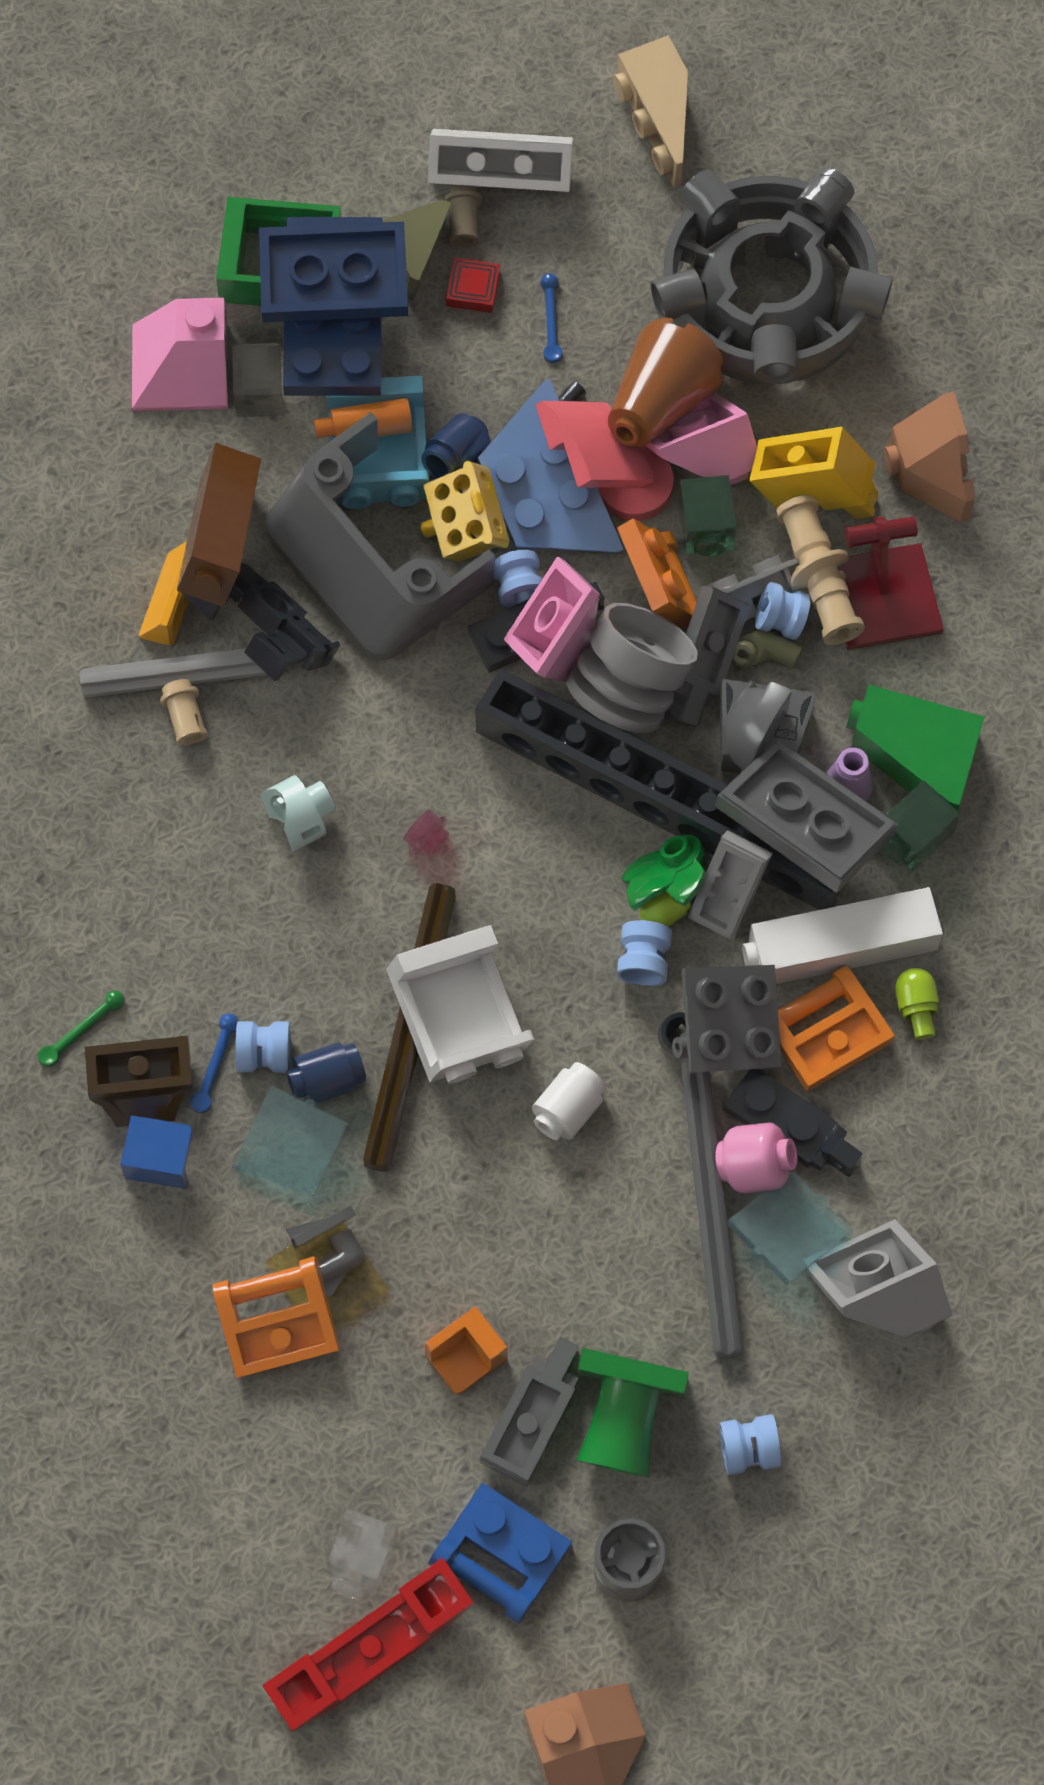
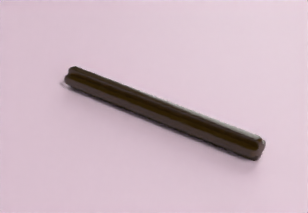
M433 883L429 886L414 949L446 939L456 898V891L452 886L440 883ZM401 1007L363 1157L364 1167L378 1172H388L391 1169L418 1057L417 1048Z

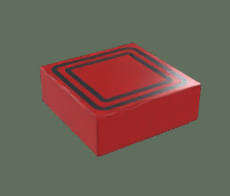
M454 258L446 296V307L493 313L500 278V264Z

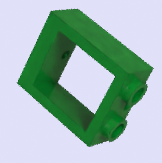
M227 197L216 275L218 297L224 298L225 303L261 306L260 276L242 275L248 233H259V228L287 227V217H341V206Z

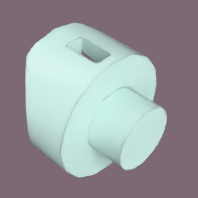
M295 775L260 794L269 818L285 823L284 831L292 852L325 836L327 832L322 818L336 811L335 804L321 781L305 788L300 779Z

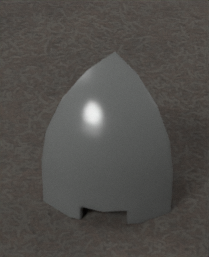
M749 681L732 706L724 725L725 747L733 762L743 770L761 755L787 714L792 690L774 682H769L765 689L757 688L754 681Z

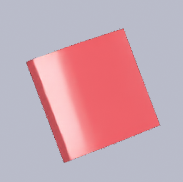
M541 401L536 404L549 449L566 450L578 488H642L655 481L642 447L637 448L624 445L614 437L608 426V416L612 408L608 403Z

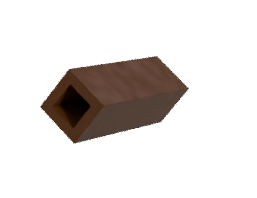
M215 442L200 478L176 591L224 607L240 571L261 458Z

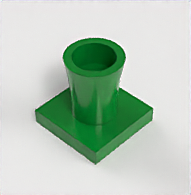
M583 1348L578 1366L580 1376L602 1380L590 1427L576 1461L649 1478L651 1441L659 1395L663 1394L684 1399L689 1372Z

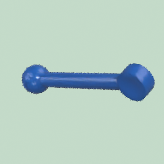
M548 273L540 281L546 296L548 340L543 356L547 362L557 363L562 358V348L557 345L555 290L559 285V280L556 275Z
M232 1013L223 1015L219 1020L221 1033L200 1092L195 1093L191 1098V1107L197 1113H205L211 1107L209 1095L231 1033L236 1031L237 1022L239 1021Z

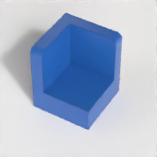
M131 1115L120 1164L124 1178L186 1189L188 1177L185 1166L193 1134L191 1126Z

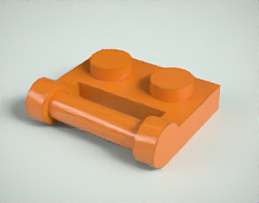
M634 518L617 527L652 612L664 617L682 629L688 628L697 600L676 554L678 544L674 534L670 531L659 532L655 527L650 529Z
M847 966L832 972V979L778 1009L781 1054L806 1092L811 1091L892 1044L895 1039L894 1033ZM841 996L849 1002L848 1006L796 1036H793L788 1029L789 1026Z
M316 1256L300 1260L299 1266L234 1284H231L230 1280L213 1284V1294L236 1378L340 1350V1342L325 1292L321 1268ZM305 1287L308 1298L307 1302L240 1320L237 1309L238 1304Z

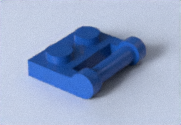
M481 1483L446 1537L443 1538L435 1549L428 1564L433 1565L441 1558H444L457 1577L507 1609L505 1615L519 1624L568 1552L572 1541L489 1486ZM468 1540L527 1579V1581L517 1591L458 1550L464 1541Z

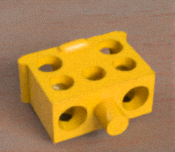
M466 461L463 464V468L423 485L432 519L422 522L421 530L426 538L437 535L443 558L459 562L484 553L488 549L491 550L496 547L506 549L509 546L510 541L490 469L486 466ZM470 534H473L476 539H473Z

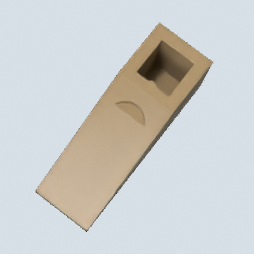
M668 35L618 54L617 74L613 75V85L620 101H629L634 111L632 112L633 124L639 137L642 139L648 137L653 146L651 154L660 175L667 174L674 188L681 186L688 70Z

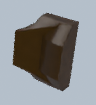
M188 1036L84 1047L88 1097L90 1101L102 1106L116 1127L129 1126L131 1115L168 1122L175 1121L183 1098L193 1090Z

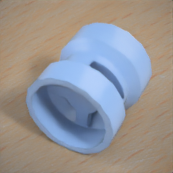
M644 920L630 921L622 925L621 944L625 947V954L618 959L617 977L631 984L648 986L664 984L667 981L668 963L663 958L665 952L671 946L672 930L663 924Z
M254 1021L237 1022V1072H253L258 1067H268L273 1073H286V1070L290 1069V1022L274 1021L269 1027L258 1026Z
M773 1414L756 1416L752 1423L741 1424L737 1420L719 1422L720 1443L727 1475L741 1474L748 1467L758 1465L764 1470L781 1468L780 1443ZM751 1438L753 1439L754 1451L752 1448Z

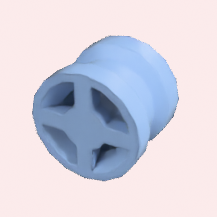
M516 550L495 559L493 578L500 582L501 587L498 590L500 604L504 607L511 608L529 600L543 578L538 576L537 573L540 568L538 554L534 551Z
M769 582L762 592L755 616L756 629L765 632L772 629L779 630L783 637L796 640L801 634L810 608L809 593L800 590L789 593L784 591L782 585Z

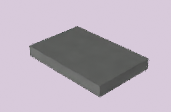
M778 739L718 794L715 807L836 893L895 835L899 825Z

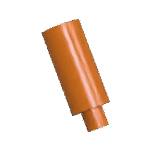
M401 398L330 409L331 417L314 419L316 439L331 436L336 438L370 412L378 419V438L412 433V418L408 399Z

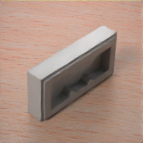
M727 830L721 837L688 918L733 941L742 926L773 853Z

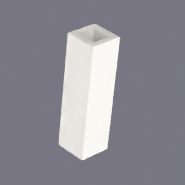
M930 887L751 924L749 943L742 944L745 966L775 965L776 984L832 973L843 966L851 969L937 951L943 932Z

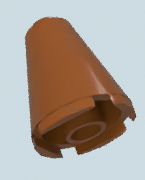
M664 317L651 321L640 332L608 416V426L620 443L637 448L646 446L713 396L722 385L724 376L721 377L720 369L724 364L722 354L713 340L698 327L687 323L682 328L670 324L673 320L672 318Z

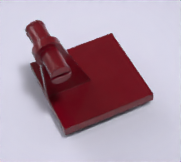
M914 515L886 521L884 516L876 517L871 524L845 527L848 548L872 544L870 552L849 555L848 561L838 568L839 571L845 573L846 578L844 581L850 593L848 598L856 617H860L865 625L864 631L859 636L845 642L847 650L943 634L944 628L922 544L918 543L888 549L890 540L912 536L917 537L918 528Z

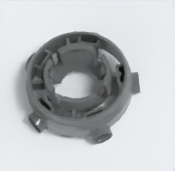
M824 167L819 170L810 183L789 177L755 176L734 180L725 184L713 170L706 169L692 177L681 191L680 198L688 209L675 224L669 237L665 251L663 278L651 281L650 285L654 306L660 319L664 317L672 318V325L682 328L689 323L698 327L713 340L721 352L724 361L720 368L721 374L749 383L784 384L812 377L839 361L854 345L869 317L882 319L893 278L878 274L876 252L871 237L859 217L847 206L855 194L854 187L839 171ZM757 219L781 220L779 223L759 222L738 229V222ZM766 236L765 247L768 257L778 259L786 257L797 262L807 270L806 274L810 280L806 288L796 297L781 303L762 302L751 315L732 304L738 287L733 281L730 269L745 261V246L747 242ZM720 241L713 251L708 250L709 247ZM831 244L842 254L850 266L840 300L836 330L832 327L830 321L833 318L837 299V285L832 264L827 253L823 250V247L828 249ZM684 262L691 264L695 268H701V277L699 278L695 269L680 272ZM704 323H706L714 336L704 330ZM817 340L820 341V344L811 347Z

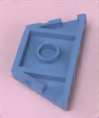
M546 380L478 457L479 463L490 469L503 519L516 549H552L562 552L586 551L603 552L613 555L624 552L623 546L598 489L578 488L566 450L549 449L536 404L541 401H559V398L551 380Z

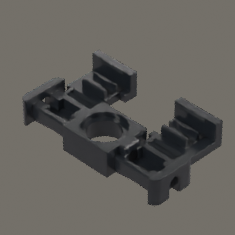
M242 559L239 574L226 603L230 598L235 602L240 601L237 607L263 630L262 632L255 633L244 653L274 681L280 679L287 667L304 662L302 668L308 671L329 665L339 649L340 643L338 641L332 643L305 618L307 612L276 582H267ZM182 593L209 620L214 619L222 607Z

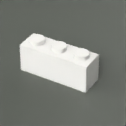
M433 129L430 134L428 183L569 192L573 137Z

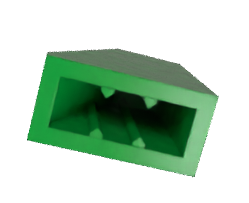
M868 685L864 701L854 699L846 728L855 730L852 748L864 751L871 763L942 819L955 822L985 716Z

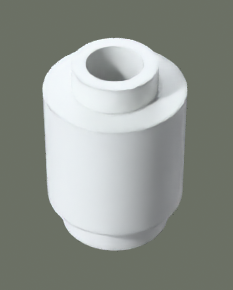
M575 1062L570 1069H562L533 1104L532 1110L536 1116L534 1124L543 1134L557 1141L560 1137L568 1140L573 1139L603 1102L601 1095L606 1090L604 1081L589 1067Z

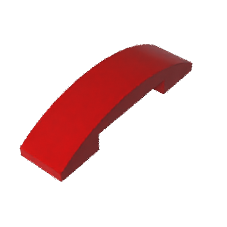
M441 1558L398 1589L400 1593L311 1656L308 1653L262 1685L292 1732L297 1731L332 1710L405 1660L474 1605V1602L444 1558Z

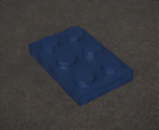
M404 222L259 228L261 313L263 323L408 316Z

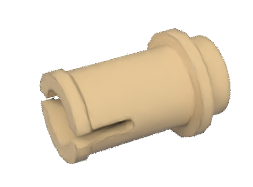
M179 679L166 684L162 688L163 695L160 698V702L163 707L168 708L177 744L179 746L183 744L187 746L205 740L208 737V732L204 726L196 701L199 697L197 687L192 686L188 679Z

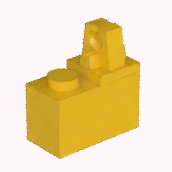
M843 427L765 438L758 441L750 482L776 509L792 498L811 495L816 497L819 506L824 510L843 508L854 518H869L874 516V505L878 500L879 493L872 481L876 463Z

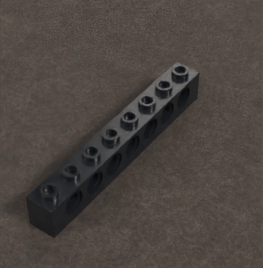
M501 668L475 708L476 733L675 836L693 835L697 837L702 843L704 851L712 855L715 854L721 837L727 830L773 853L761 880L818 910L832 908L843 889L842 887L837 893L715 807L718 794L728 786L727 784Z

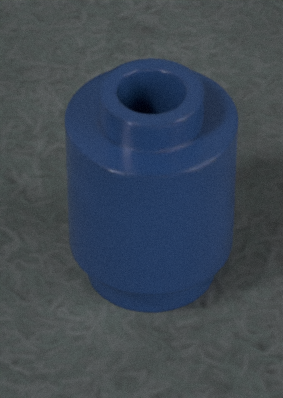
M464 413L455 415L425 445V452L422 454L421 460L428 474L434 479H438L463 468V464L466 461L476 463L478 457L491 443L486 425L475 416Z
M340 1042L295 1056L292 1058L293 1068L286 1070L288 1084L295 1100L304 1097L308 1106L356 1091V1085L366 1082L364 1065L354 1043L342 1046Z

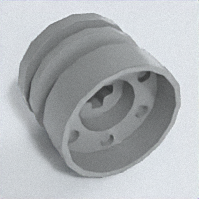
M612 603L606 606L591 633L589 641L591 645L582 649L578 663L572 667L568 675L566 685L578 703L600 720L630 732L651 733L661 725L665 711L670 709L673 703V691L684 684L697 661L698 651L692 640L680 628L664 617L646 608L629 603Z

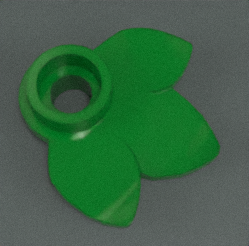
M693 835L674 836L665 841L660 850L647 853L628 866L621 880L629 884L627 900L633 911L638 910L648 901L666 891L675 902L683 906L693 899L704 882L706 875L703 869L705 864L703 856L704 847L697 837Z

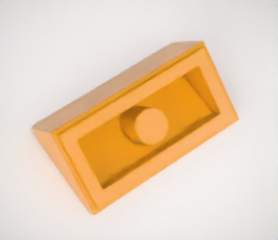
M187 541L167 554L138 635L142 639L168 646L175 643L189 600L181 592L176 591Z

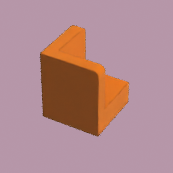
M476 1306L424 1344L425 1356L456 1395L462 1394L508 1360V1347Z

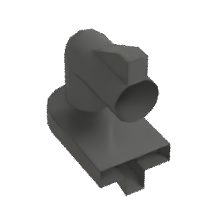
M349 1206L328 1218L286 1228V1231L291 1238L292 1245L297 1250L353 1218L356 1214L353 1208ZM351 1229L329 1237L336 1252L319 1261L327 1298L332 1296L345 1274L360 1266L364 1260L363 1250Z

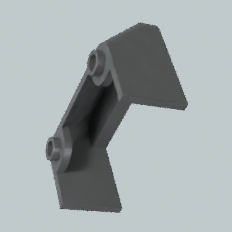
M370 412L309 457L270 510L266 525L267 535L272 545L358 647L373 659L387 660L397 656L493 585L495 556L488 549L451 578L436 562L426 558L410 560L396 571L391 569L335 503V500L346 493L351 487L353 467L378 450V419Z

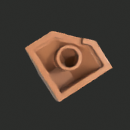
M949 392L893 426L889 446L883 449L884 462L890 476L897 475L902 491L959 522L970 520L975 502L974 485L971 478L963 480V477L967 476L968 472L966 454L970 453L968 434L955 392Z
M627 1683L576 1692L524 1710V1722L546 1785H623L646 1737Z

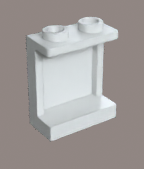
M491 925L397 954L386 968L429 1082L446 1077L448 1084L457 1083L477 1073L475 1067L493 1062L495 1068L511 1065L524 1058L522 1051L534 1040L531 1030L521 1031L491 952L498 942Z

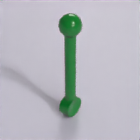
M116 990L108 992L105 996V1002L54 1046H44L39 1050V1062L45 1067L54 1066L58 1062L59 1054L109 1011L122 1008L125 1002L124 995Z

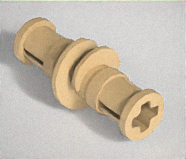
M811 495L798 496L784 502L776 509L779 523L785 524L791 540L792 551L799 562V565L796 566L792 574L791 585L795 591L800 590L809 593L813 607L817 610L824 628L822 630L824 643L827 645L842 644L856 638L865 629L863 620L855 616L848 598L850 593L844 581L846 578L845 573L838 570L848 561L849 555L847 551L842 549L831 550L828 534L826 531H823L816 513L819 509L816 497Z

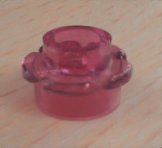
M429 809L413 823L404 836V840L413 847L411 851L413 855H418L424 850L431 856L449 836V832L444 829L447 822L446 816L443 815L439 818Z

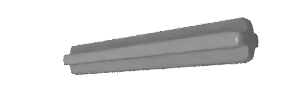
M244 648L85 668L80 671L79 679L83 696L91 698L162 689L166 684L179 679H188L191 685L265 676L267 674L244 653L246 649Z

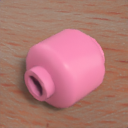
M769 1122L733 1127L728 1130L724 1140L720 1141L716 1147V1166L721 1180L728 1182L732 1189L743 1194L780 1189L786 1184L789 1171L794 1170L797 1165V1151L793 1140L786 1139L781 1128Z

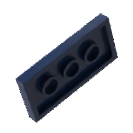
M287 217V227L383 222V217ZM382 317L284 322V396H381Z

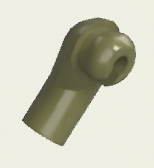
M757 630L739 638L732 662L737 667L746 669L772 659L794 669L803 651V646L770 631Z

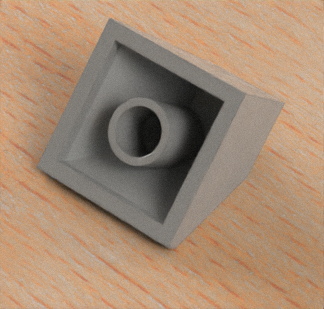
M895 1219L802 1261L807 1274L844 1317L907 1337L914 1333L925 1332L936 1323L953 1316L936 1262Z

